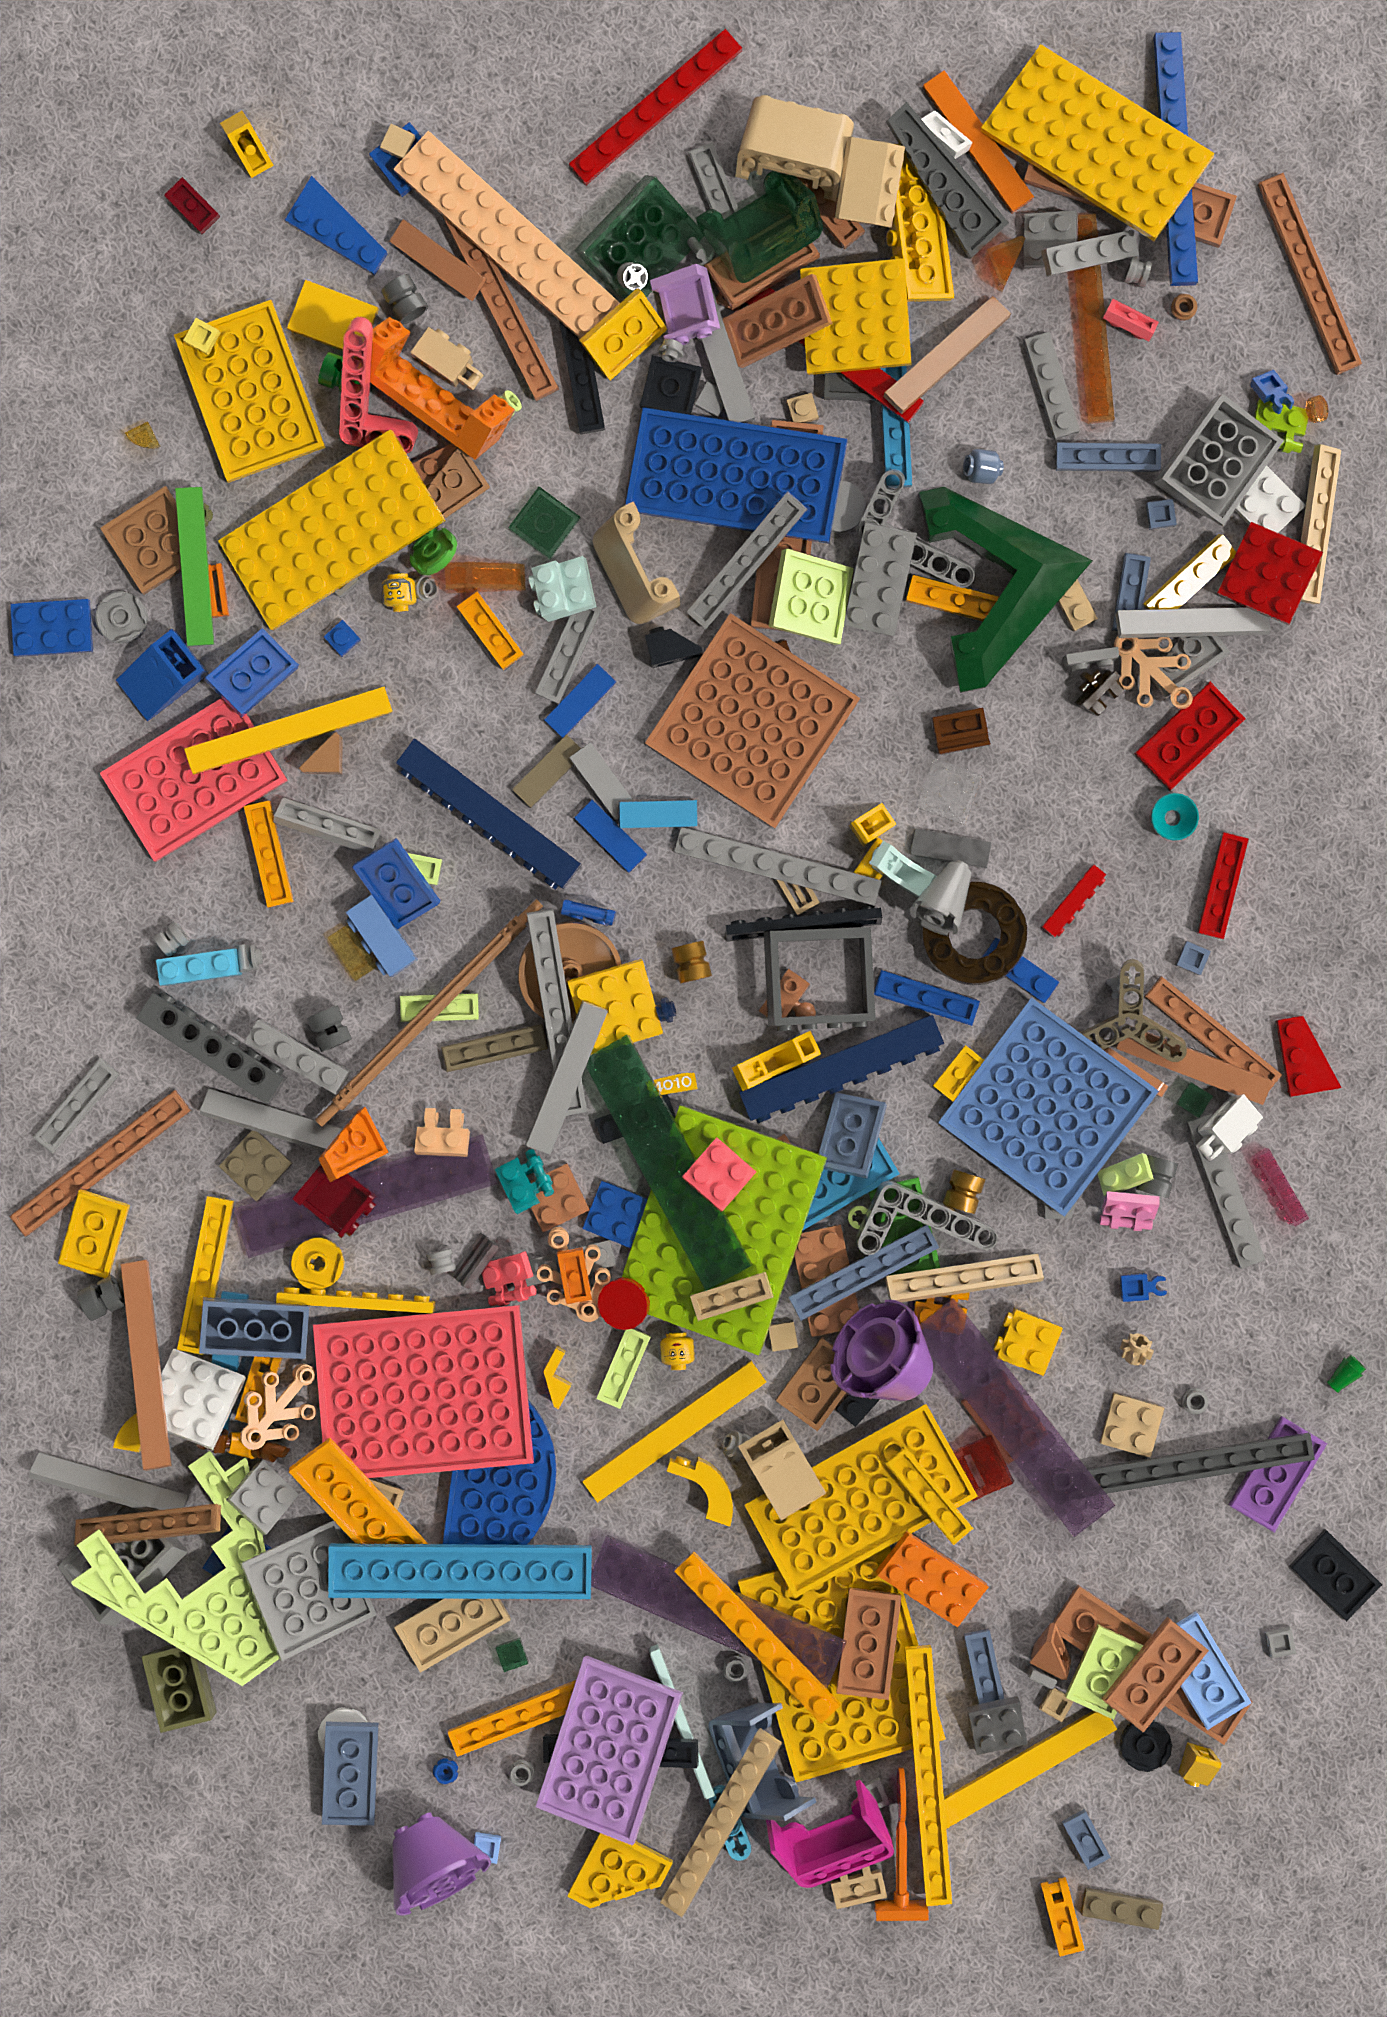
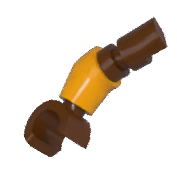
M223 1428L212 1452L225 1453L226 1449L227 1453L250 1459L262 1458L273 1463L278 1457H286L290 1448L265 1441L264 1445L259 1449L251 1450L242 1444L241 1432L229 1433L227 1429ZM252 1434L251 1440H257L258 1435ZM197 1444V1448H200V1449H203V1450H204V1449L211 1450V1449H209V1448H206V1447H204V1446H201V1445Z

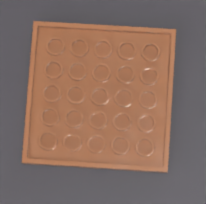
M730 613L646 740L645 745L775 829L860 698Z

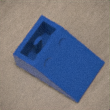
M171 629L151 644L116 681L144 718L149 721L203 680L209 673L180 635Z

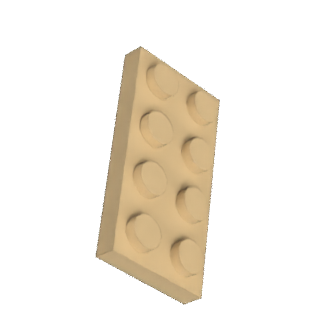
M440 1599L398 1623L394 1628L421 1673L511 1620V1617L500 1599Z

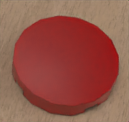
M622 1277L612 1280L603 1287L598 1296V1309L601 1317L615 1329H633L641 1324L649 1313V1297H647L643 1286L633 1279Z

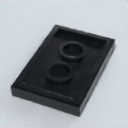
M1326 1529L1289 1565L1346 1622L1383 1585Z

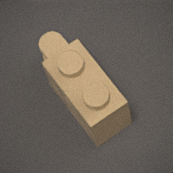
M428 327L411 351L412 357L456 388L460 382L473 391L484 375L471 366L473 364L472 357L470 356L471 352L460 343L456 346L448 341L450 337L442 330L437 328L434 331ZM467 371L472 373L468 380L464 378Z

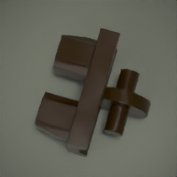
M1097 669L1091 675L1084 671L1080 675L1084 682L1078 687L1083 694L1074 703L1079 708L1087 709L1093 715L1099 716L1107 707L1100 697L1106 692L1112 699H1115L1124 691L1123 686L1118 680L1121 676L1116 671L1111 672L1108 669L1103 674Z

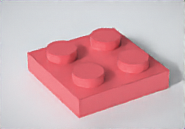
M716 1137L682 1176V1179L722 1212L753 1177L756 1171Z

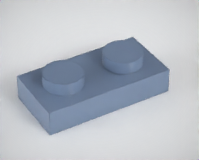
M1085 1809L1062 1821L1088 1870L1111 1858Z

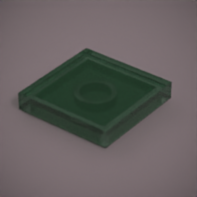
M539 486L508 529L551 560L581 517Z

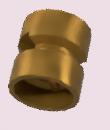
M704 941L671 948L674 962L679 964L677 974L680 984L712 976L709 962L704 961V957L707 955Z
M953 1169L949 1182L952 1185V1189L946 1191L943 1204L975 1214L979 1203L976 1195L982 1193L986 1179Z

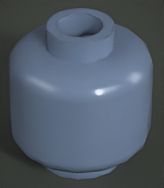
M974 449L969 455H966L963 463L964 475L972 483L993 484L998 476L1002 475L1004 469L1003 461L1000 460L998 453L993 450Z

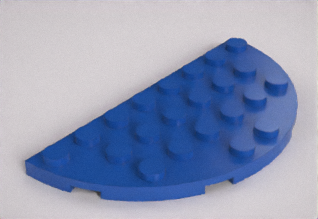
M529 1399L534 1463L452 1471L443 1544L527 1545L543 1524L550 1509L556 1486V1455L549 1430Z

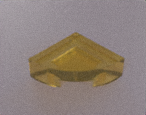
M148 421L125 432L128 439L139 447L148 449L161 447Z

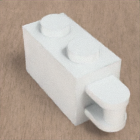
M1244 1094L1231 1096L1198 1131L1203 1138L1196 1147L1208 1161L1213 1160L1219 1154H1232L1242 1146L1241 1141L1246 1136L1256 1131L1258 1128L1257 1124L1263 1117Z

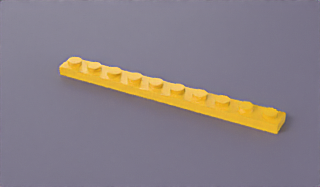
M931 1645L905 1647L925 1903L926 1906L952 1904L932 1647Z

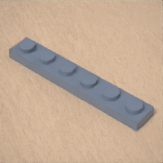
M925 1224L881 1247L877 1253L860 1258L788 1296L799 1319L802 1321L933 1252L939 1246L928 1225Z

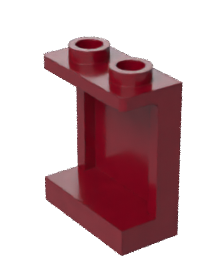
M321 1164L293 1197L296 1203L300 1206L304 1205L336 1231L340 1238L345 1237L346 1234L351 1237L360 1226L357 1221L362 1214L367 1217L377 1205L373 1202L377 1196L352 1175L347 1173L330 1182Z

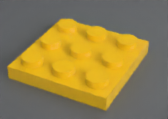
M642 959L567 981L576 1015L582 1001L608 1010L591 1055L663 1034Z

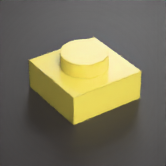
M195 318L183 341L202 353L209 355L220 335V331Z

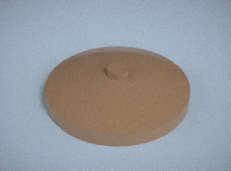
M566 921L556 923L573 1025L577 1015L567 981L622 964L615 946L603 932L589 924ZM530 940L519 960L518 982L527 1004L536 1014L544 1018Z

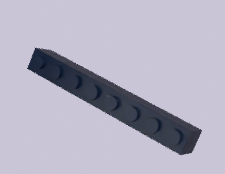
M414 738L397 760L396 764L401 767L398 772L410 781L415 777L421 782L419 788L430 796L434 792L442 798L439 803L451 812L456 808L463 814L461 819L471 827L477 824L484 829L481 833L492 843L497 839L505 845L502 848L504 852L512 858L518 855L525 860L523 866L533 874L539 871L546 877L543 881L556 890L558 886L564 889L582 866L579 861Z
M929 1015L761 1082L745 1091L741 1090L739 1094L750 1121L756 1119L758 1124L771 1119L770 1113L780 1110L781 1114L795 1109L794 1104L804 1100L805 1104L820 1099L818 1094L828 1091L829 1095L844 1089L843 1084L850 1081L853 1082V1085L868 1080L867 1075L875 1071L877 1075L891 1071V1065L901 1062L903 1066L916 1061L915 1055L925 1052L926 1056L940 1051L939 1046L943 1045L944 1041L934 1016Z

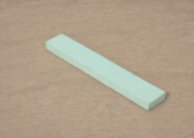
M659 1645L651 1646L649 1649L650 1656L661 1684L675 1689ZM680 1703L675 1716V1722L682 1739H694ZM698 1750L699 1766L693 1769L704 1798L708 1799L715 1796Z

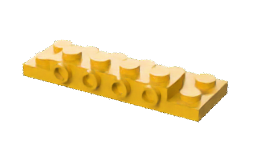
M904 153L892 228L889 227L890 230L886 235L887 245L892 246L893 256L890 260L905 259L907 302L951 301L954 299L945 219Z

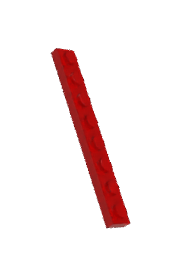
M725 28L569 163V167L585 185H588L742 52L740 44Z

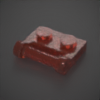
M992 1434L953 1451L978 1496L971 1501H976L987 1494L1014 1483V1479ZM971 1455L985 1485L978 1486L964 1456Z

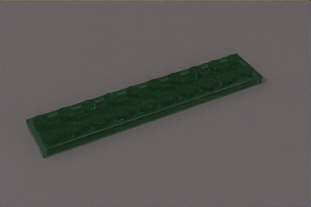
M625 1035L590 1055L586 1068L705 1290L707 1291L753 1266L724 1210L720 1212L682 1179V1176L696 1162V1158L630 1036Z

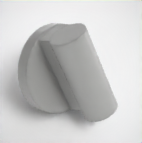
M695 237L688 239L687 244L693 251L690 257L692 264L704 266L712 260L714 248L710 244L701 245Z
M255 944L237 946L239 972L258 970L259 964H263L261 949H256Z
M731 1431L722 1441L724 1454L739 1461L743 1454L738 1446L751 1439V1437L747 1434Z

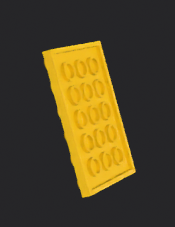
M272 300L208 322L207 324L220 331V335L209 355L202 353L183 341L189 329L174 335L228 483L326 448Z

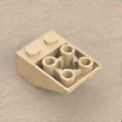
M784 1420L779 1421L738 1446L781 1520L826 1494Z

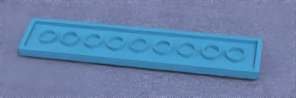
M329 1544L328 1598L591 1599L592 1545Z

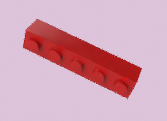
M1093 864L1041 928L1053 938L1059 937L1065 929L1063 927L1066 923L1070 924L1075 917L1073 915L1075 912H1080L1083 909L1085 900L1087 898L1090 900L1096 893L1094 889L1097 886L1100 887L1106 879L1104 877L1107 874Z

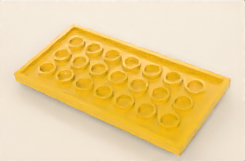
M1041 44L981 127L982 133L1152 241L1156 240L1214 157V152Z
M388 430L227 534L218 542L270 630H275L446 520L392 430Z
M927 1404L811 1467L826 1494L783 1520L779 1518L766 1494L744 1505L794 1598L901 1539L906 1531L913 1533L933 1522L885 1464L904 1447L908 1449L956 1508L978 1497Z

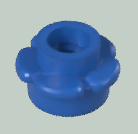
M442 1758L434 1766L433 1775L441 1784L454 1782L458 1777V1765L453 1760L449 1761L447 1758ZM448 1769V1773H444L443 1770Z

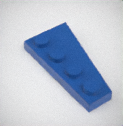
M311 176L285 218L286 223L375 276L388 254L387 251Z

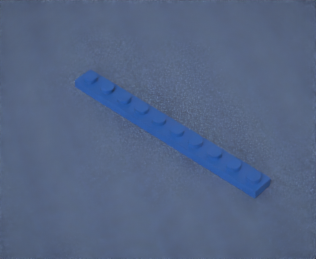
M1181 32L1155 33L1153 41L1159 119L1188 136ZM1191 189L1166 224L1170 286H1195L1198 283Z

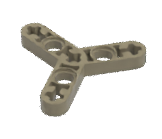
M1135 959L1125 961L1120 971L1119 1013L1080 1033L1090 1041L1094 1033L1096 1041L1099 1043L1097 1046L1103 1050L1130 1037L1171 1062L1183 1060L1187 1053L1186 1042L1178 1035L1143 1015L1144 966ZM1131 966L1135 967L1137 972H1140L1135 974L1134 984H1129L1130 975L1125 972L1129 971ZM1128 991H1135L1139 995V999L1135 1003H1128L1124 999V994ZM1126 1017H1129L1131 1020L1136 1019L1135 1027L1131 1028L1130 1025H1125L1121 1029L1122 1034H1119L1118 1026L1126 1023ZM1108 1027L1114 1031L1115 1035L1113 1038L1105 1040L1100 1036V1030ZM1148 1030H1157L1160 1033V1038L1155 1042L1148 1041L1145 1037ZM1165 1036L1168 1037L1167 1044L1173 1047L1176 1044L1180 1045V1053L1175 1052L1171 1054L1170 1047L1166 1044L1163 1045V1048H1160Z

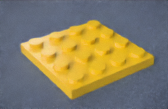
M904 258L800 269L801 279L810 274L816 275L832 321L831 325L805 337L808 375L912 365Z

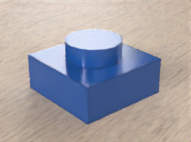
M343 619L324 636L341 657L361 640Z

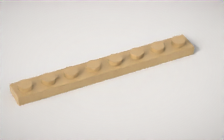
M761 1728L756 1732L660 1902L680 1917H683L782 1744L780 1740Z

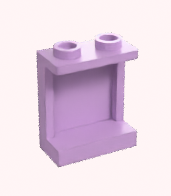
M693 264L650 280L652 290L660 294L668 334L663 336L664 340L673 339L682 345H686L689 343V339L695 337L699 339L706 338L712 335V331L720 329L706 267Z

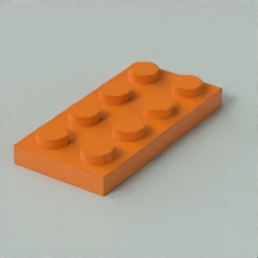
M908 1531L904 1533L875 1571L877 1576L957 1628L989 1588L986 1582Z

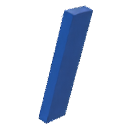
M883 970L880 971L874 990L875 996L973 1026L980 1003L978 1000Z

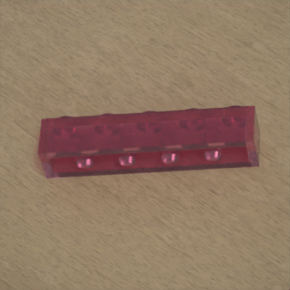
M1264 1148L1253 1154L1252 1163L1256 1169H1260L1261 1179L1264 1183H1268V1191L1272 1197H1276L1278 1201L1276 1204L1280 1211L1283 1210L1286 1214L1284 1216L1286 1222L1296 1227L1308 1220V1215L1270 1149Z

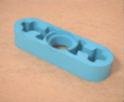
M718 1785L713 1788L715 1796L709 1798L712 1810L717 1801L714 1802L716 1794H722L726 1786ZM740 1816L737 1826L733 1828L729 1835L732 1837L725 1842L729 1855L737 1861L745 1860L751 1853V1842ZM738 1834L740 1844H746L743 1847L744 1852L739 1853L738 1850H733L735 1848L733 1836Z

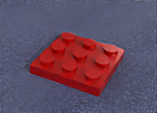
M1251 522L1217 595L1290 625L1324 552Z

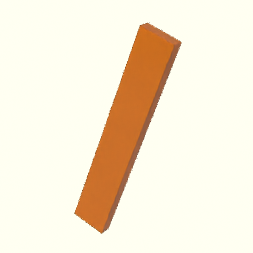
M945 70L923 85V90L943 118L973 142L967 152L1011 214L1033 200V194L996 142L981 132L982 122Z

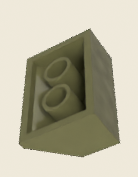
M172 1644L141 1656L160 1733L213 1719L217 1711L206 1667L203 1662Z

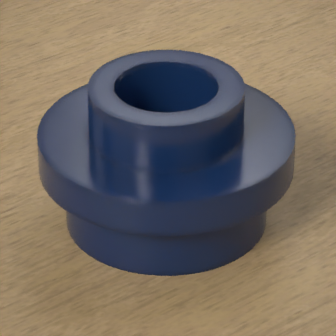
M667 997L656 1002L659 1020L661 1022L666 1021L667 1023L673 1022V1017L676 1016L674 1002L669 1001Z

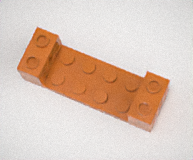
M388 317L373 328L370 383L476 460L499 441L515 409L495 394L475 410L456 399L451 392L444 390L429 376L424 375L413 367L409 361L399 356L410 335V331L403 327L399 321ZM354 356L356 360H361L359 357Z

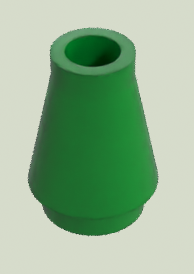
M1350 1354L1347 1358L1344 1357L1327 1383L1339 1393L1342 1389L1361 1378L1366 1368Z

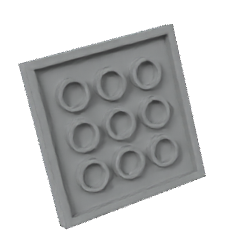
M334 1520L328 1521L240 1563L280 1661H284L377 1615L370 1598H328L329 1544H347L340 1526Z

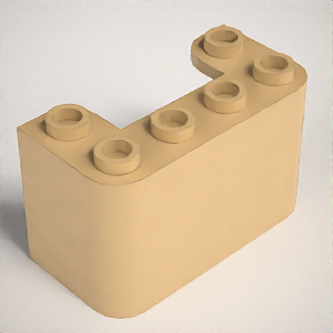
M767 95L756 97L752 101L738 152L735 177L748 180L750 173L753 171H757V175H762L763 168L813 180L812 188L817 189L820 186L825 193L824 199L836 201L840 188L847 138L853 135L854 123L845 114H835L823 111L820 108L806 107L792 101L786 102L774 99Z

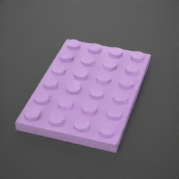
M585 1656L536 1808L633 1845L638 1835L683 1692Z

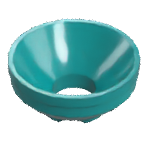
M1179 793L1168 794L1160 798L1155 803L1151 813V823L1154 830L1161 837L1172 841L1182 840L1190 836L1195 831L1199 822V811L1196 804L1188 796ZM1170 810L1176 811L1180 816V821L1175 826H1170L1165 821V815Z

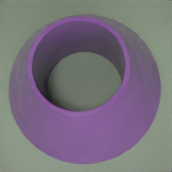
M885 1300V1303L878 1305L871 1303L859 1310L843 1326L833 1345L832 1351L835 1352L834 1364H830L833 1379L839 1388L855 1397L907 1401L918 1396L926 1388L932 1377L933 1361L918 1319L909 1307L896 1300Z

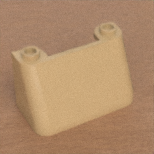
M631 502L617 510L595 532L592 541L628 618L635 624H643L679 607L680 595L673 582L668 578L660 577L649 582L631 546L634 543V531L638 529L641 520L634 502Z

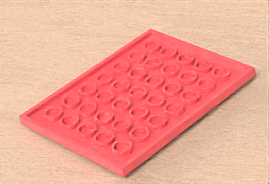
M520 1305L313 1325L322 1442L331 1438L367 1478L534 1463Z

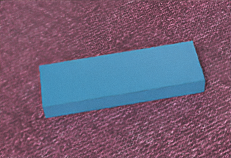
M697 800L619 802V828L697 826Z

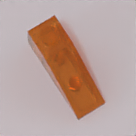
M488 562L448 563L445 566L446 590L448 594L475 593L477 591H525V564Z

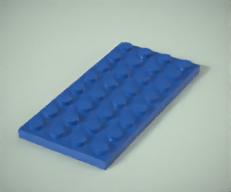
M643 408L625 505L634 502L639 514L754 532L782 497L789 492L807 508V511L785 537L829 544L848 440L846 438Z

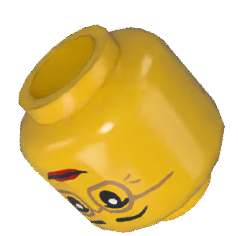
M687 1332L666 1333V1338L660 1341L661 1362L665 1365H670L671 1370H685L686 1364H690L695 1360L694 1340L692 1337L687 1336Z

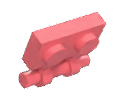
M526 1251L491 1260L481 1273L485 1288H495L496 1291L495 1295L488 1298L490 1306L498 1305L502 1307L509 1305L511 1301L517 1300L522 1302L536 1295V1288L533 1285L527 1286L525 1280L533 1277ZM514 1283L515 1289L508 1291L506 1284Z

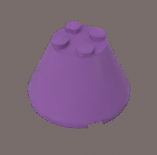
M431 1813L417 1819L418 1823L409 1828L408 1826L399 1828L394 1832L395 1839L393 1840V1890L396 1914H411L410 1909L420 1906L421 1910L426 1909L459 1892L476 1880L475 1873L480 1869L485 1872L491 1865L489 1856L440 1817H433Z

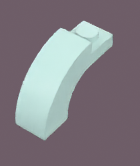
M882 841L881 845L875 849L870 861L873 869L917 898L937 877L906 858L885 841Z

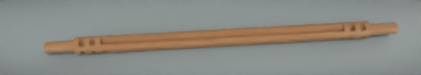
M535 899L518 917L515 916L332 1098L333 1102L315 1119L316 1122L323 1127L340 1109L344 1110L527 927L525 925L528 922L526 913L539 911L543 905Z

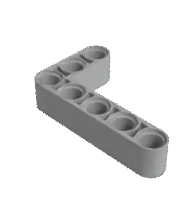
M890 469L881 477L858 525L857 532L860 539H862L863 525L866 522L896 528L886 522L904 487L905 477L899 470ZM893 474L899 478V487L891 489L886 485L885 480L888 475ZM880 498L888 503V510L882 513L874 508L875 500ZM916 537L915 545L922 547L924 555L919 559L912 557L910 564L957 587L964 588L972 584L975 577V569L970 563ZM943 557L947 561V567L943 570L935 569L932 563L933 559ZM960 568H966L969 570L971 577L967 581H960L956 577V571Z
M884 1181L879 1185L855 1237L856 1244L862 1253L866 1255L877 1253L883 1244L896 1213L900 1212L983 1250L993 1248L998 1240L997 1233L987 1223L893 1181ZM888 1188L896 1189V1196L892 1200L884 1199V1192ZM916 1198L920 1200L918 1209L908 1210L907 1205L911 1199ZM934 1210H943V1217L939 1221L931 1220V1214ZM884 1212L886 1215L885 1220L879 1224L874 1223V1214ZM966 1220V1228L960 1232L955 1231L956 1222ZM984 1230L990 1231V1238L987 1241H978L980 1232ZM865 1236H874L875 1241L872 1246H862V1240Z

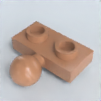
M790 969L787 970L780 980L782 1018L788 1017L792 1010L795 1011L796 1017L816 1016V1009L811 1003L799 1002L810 986V983ZM767 1000L759 1010L766 1017H768Z

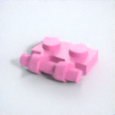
M1107 1191L1102 1206L1103 1215H1100L1099 1225L1109 1226L1110 1229H1118L1119 1227L1132 1228L1133 1231L1140 1232L1142 1229L1152 1230L1153 1220L1159 1208V1196Z

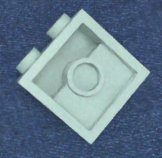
M584 556L558 563L555 560L532 568L533 575L529 576V583L532 590L537 592L538 597L537 600H534V607L537 614L541 615L548 622L596 607L587 560Z

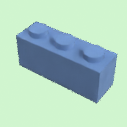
M370 895L346 912L349 916L346 920L354 933L360 932L364 938L361 944L369 954L372 952L379 960L375 964L383 975L388 973L390 977H394L418 960L373 895Z

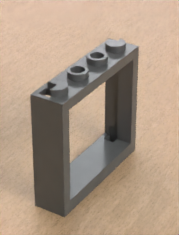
M871 927L764 932L768 1026H777V1031L792 1030V1025H802V1030L817 1029V1024L827 1023V1028H843L842 1022H852V1027H866L867 1021H876ZM859 939L863 1014L782 1018L778 942Z

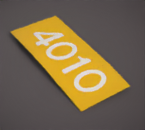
M680 1073L646 1082L649 1098L698 1089L695 1073Z

